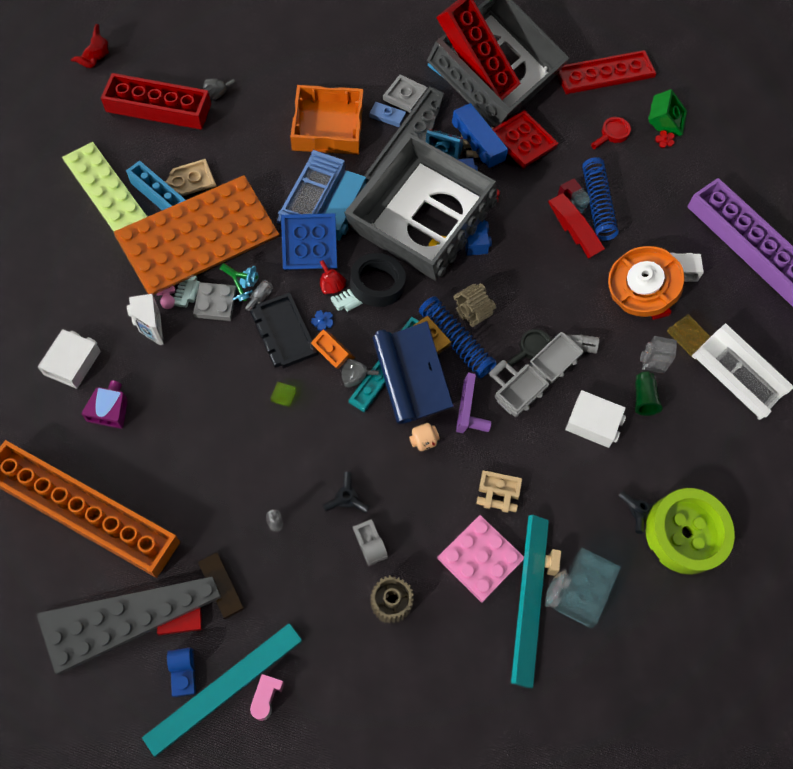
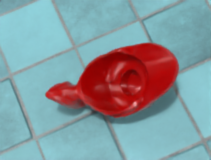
M99 24L94 26L90 45L84 50L82 56L71 58L72 62H77L86 68H93L97 60L104 58L109 53L108 41L100 35Z

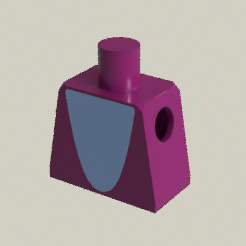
M110 381L108 389L100 387L95 389L82 411V416L87 422L123 429L127 398L123 392H120L122 386L120 382Z

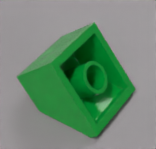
M672 89L654 95L648 117L649 123L657 131L665 130L667 133L681 136L683 135L687 109Z

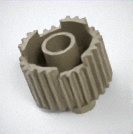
M481 283L478 285L472 284L453 296L458 304L456 308L458 316H460V319H466L470 322L469 325L472 327L493 315V310L496 309L494 301L488 298L486 288Z
M389 575V578L385 576L384 579L381 578L380 582L376 583L372 590L371 609L376 614V617H379V620L384 623L390 624L392 621L394 624L395 621L399 622L400 619L403 621L404 617L406 618L412 610L414 601L413 590L410 589L411 585H407L408 583H404V580H400L399 577L396 579L395 576L391 577ZM389 596H393V599L397 598L395 603L388 602Z

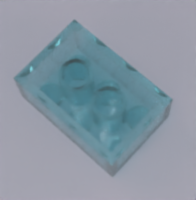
M581 548L573 561L553 609L593 628L599 621L621 566Z

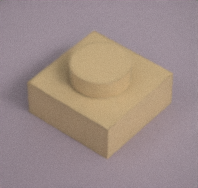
M553 549L549 555H546L544 567L547 568V575L555 576L559 572L560 550Z

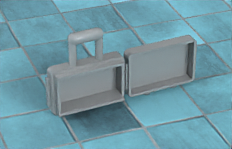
M560 332L531 359L530 365H525L519 372L513 369L505 360H502L489 372V375L502 386L495 394L497 403L514 417H518L524 410L528 411L530 409L529 405L537 398L543 397V392L548 388L549 383H553L558 377H564V372L571 365L577 364V359L582 355L583 350L568 335ZM504 368L514 375L507 383L497 376Z

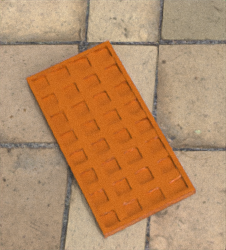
M245 175L114 231L116 239L148 294L153 295L279 237L278 231Z

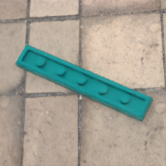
M411 317L402 330L412 327L419 321ZM379 360L372 368V370L379 371V374L367 375L349 399L351 405L364 413L386 384Z

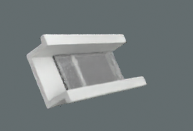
M726 323L692 355L694 359H697L756 414L759 420L767 417L772 412L770 409L774 404L793 389V385Z

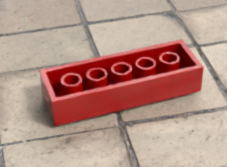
M457 0L436 17L458 56L501 100L521 84L474 0Z
M115 73L111 74L101 96L104 109L108 113L201 130L211 107L208 90Z

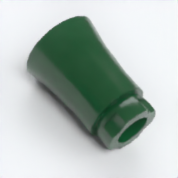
M641 372L636 375L635 412L644 416L660 413L663 407L659 398L655 375L650 372Z

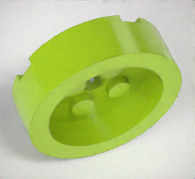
M683 488L668 494L653 505L646 519L645 532L650 549L654 551L664 566L675 572L698 574L713 569L722 564L732 551L735 531L731 516L716 497L703 490ZM684 527L692 534L689 538L685 537L682 533Z

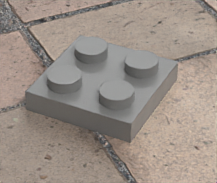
M399 75L383 95V100L410 113L428 87Z
M200 282L193 312L194 318L231 321L235 302L233 298L236 297L237 291L236 286Z

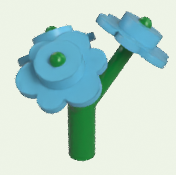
M223 263L220 270L233 278L240 293L233 300L246 301L253 290L244 293L240 285L243 288L255 285L258 280L256 266L247 268L246 271L241 273Z

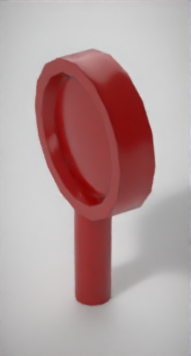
M620 117L608 118L602 127L603 136L594 141L591 147L596 149L607 140L613 143L626 141L631 131L630 124Z

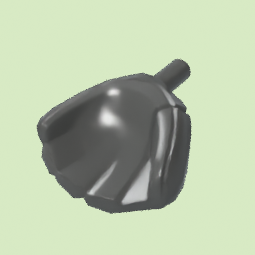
M206 79L203 89L209 91L210 98L217 100L227 92V87L236 83V81L232 79L225 83L219 79Z
M348 359L342 368L341 376L344 386L350 388L360 384L366 378V374L378 375L379 371L366 370L367 366Z

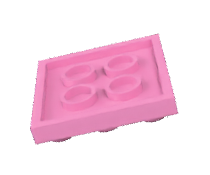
M479 515L437 559L483 603L523 562L524 556Z

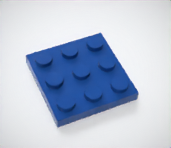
M335 213L281 215L283 270L323 269L320 264L322 260H324L328 269L337 268Z

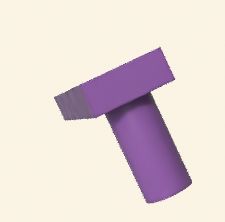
M469 372L463 381L456 432L464 433L467 428L489 432L491 421L470 416L476 374Z

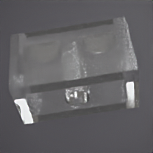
M654 336L651 342H647L645 351L641 353L640 362H643L642 369L664 374L676 357L677 340Z

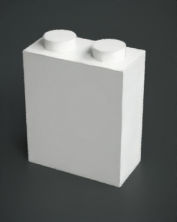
M62 329L38 368L43 375L77 389L101 351L97 346V342L92 338H83L74 331L68 332Z
M581 390L565 430L609 448L612 442L616 443L619 438L620 432L617 430L626 419V415H623L625 407Z

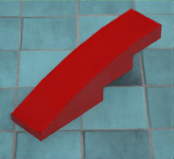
M563 193L548 201L564 231H569L576 245L580 243L587 258L605 249L589 223Z

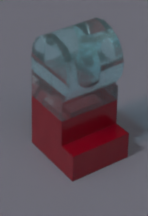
M575 178L560 185L558 195L563 193L580 213H584L587 210L590 197Z

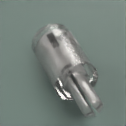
M266 280L260 282L249 296L251 301L245 307L246 310L251 311L256 304L264 301L273 289L271 283Z
M270 510L267 513L266 521L270 530L275 532L281 530L284 525L281 513L278 510Z

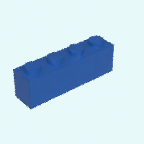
M471 103L454 110L453 126L461 132L462 137L469 142L472 150L476 151L481 161L488 168L506 160L508 148Z

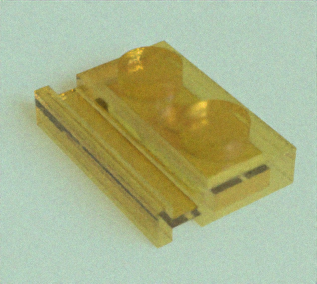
M689 314L667 330L691 357L710 338Z

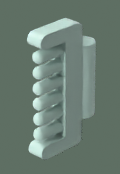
M197 276L179 283L176 290L177 293H175L176 297H174V306L186 308L189 302H195L200 283L197 281Z
M350 289L347 292L344 291L343 294L340 293L339 296L331 297V302L338 311L345 308L348 312L363 304L353 295Z

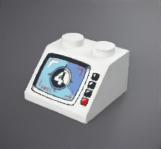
M153 294L129 297L130 305H127V312L132 318L133 325H136L139 332L159 345H164L160 311Z

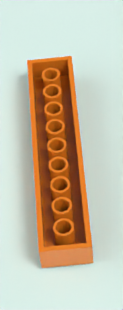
M7 440L0 446V489L156 578L159 576L180 544L176 535Z

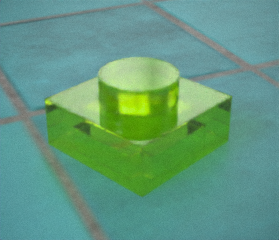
M277 382L271 396V401L290 407L296 387Z

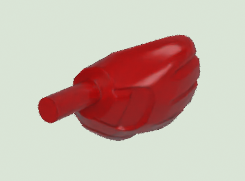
M324 260L320 261L325 271L320 278L322 293L333 294L343 290L346 279L336 270H329Z

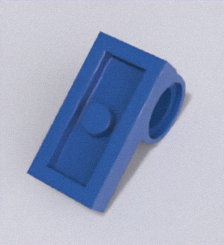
M193 648L169 650L167 652V665L171 673L172 697L196 694Z

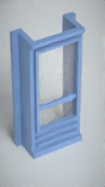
M313 150L282 209L278 212L277 223L281 224V215L325 214L346 173L345 161Z

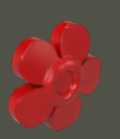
M663 130L660 132V135L656 136L655 141L659 143L661 148H665L666 145L671 147L674 145V134L668 133L667 135V131Z

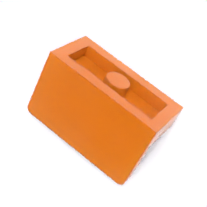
M324 329L311 342L337 369L348 358L353 360L355 358L345 346Z

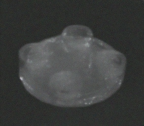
M566 569L559 572L550 582L546 592L545 607L551 606L556 608L561 599L559 594L562 589H567L571 581Z

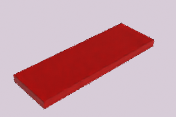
M643 50L567 64L563 66L557 76L565 94L655 78L657 73L646 51Z

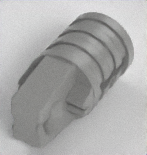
M582 334L568 335L581 347L583 352L597 353L599 337Z

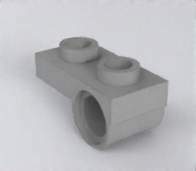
M372 519L353 526V531L368 566L388 558L384 543L379 537Z

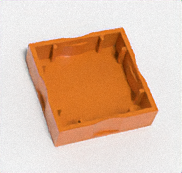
M297 85L296 111L292 121L290 136L292 151L312 152L315 150L324 153L359 155L363 89Z

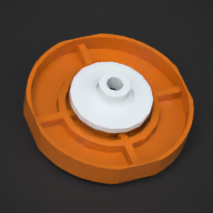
M643 246L631 249L615 261L610 270L608 278L612 299L629 314L642 317L661 314L681 297L684 289L682 265L667 250L659 247Z

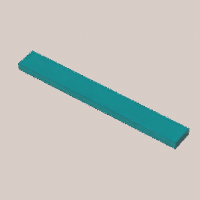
M536 515L528 516L511 684L526 688H533L549 524V520Z
M290 623L144 735L142 739L152 755L157 757L299 645L302 640Z

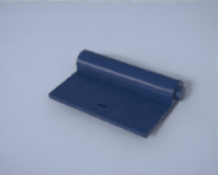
M428 321L393 334L386 332V330H380L375 333L373 341L397 424H405L454 407Z

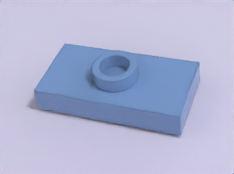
M375 102L369 113L370 118L396 127L401 126L406 116L405 111Z

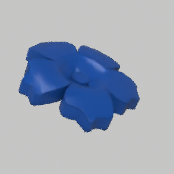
M321 310L317 311L315 318L311 319V323L317 327V330H326V327L331 328L333 326V315L331 312H325L323 315Z

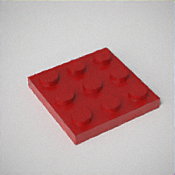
M525 110L492 129L508 148L507 153L522 168L527 167L554 150L559 144Z

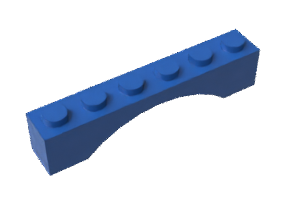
M473 158L457 159L478 171L477 165H474ZM480 221L476 232L467 238L465 245L467 256L488 254L489 247L492 246L491 236H488V221Z

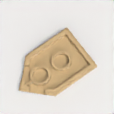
M206 159L173 168L169 173L168 179L164 181L181 196L216 186Z

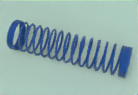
M594 157L586 160L582 168L595 233L599 240L606 241L615 238L619 231L612 205L611 192L609 191L610 187L607 182L608 178L604 160ZM596 163L602 164V166L593 167L589 170L585 168L587 164H589L588 166ZM599 172H602V173H603L602 175H598V176H595V177H589V176L592 175V174H596V173H599ZM604 177L602 180L590 181L594 178ZM601 181H604V182H605V183L600 184V185H597V186H591L592 184L597 183V182H601ZM606 186L605 188L600 190H592L596 187ZM606 190L603 194L593 195L598 191ZM601 195H608L602 199H594ZM600 200H608L605 203L595 204ZM609 204V206L604 208H596L600 205ZM603 209H610L609 211L604 213H597L598 211ZM603 214H611L607 217H599ZM612 218L606 222H599L603 219ZM616 230L615 233L609 236L598 235L599 232L607 233Z
M433 296L427 299L419 308V313L422 317L431 316L430 319L432 321L435 320L434 323L436 325L439 324L438 328H443L442 332H447V337L451 336L449 340H455L453 345H451L452 349L456 351L457 355H460L461 359H464V363H468V367L472 368V372H475L478 378L487 375L495 367V359L492 357L487 358L488 352L482 354L484 348L479 349L481 345H475L477 340H472V335L468 336L469 331L464 332L465 327L460 328L461 323L456 324L457 319H453V314L449 315V310L445 311V306L441 307L442 302L437 297ZM434 302L428 310L424 311L428 305ZM444 308V310L438 316L432 319V317L440 309ZM448 312L442 320L436 323L444 313ZM452 316L446 324L440 327L448 317ZM456 320L450 328L444 331L452 321ZM459 324L458 328L454 332L449 334V332ZM463 329L458 336L453 338L459 330ZM465 333H467L462 340H460L459 342H457V340H458L462 335H464ZM470 338L466 344L460 347L465 340ZM472 342H474V344L470 348L464 351ZM478 346V348L473 353L468 355L475 347ZM464 347L461 353H458V350ZM482 350V352L473 359V357ZM468 351V353L466 354V356H465L464 358H462V354H464V353H466V352ZM473 355L468 362L465 361L466 358ZM476 360L473 366L469 365L470 362ZM481 363L477 370H473L475 366Z

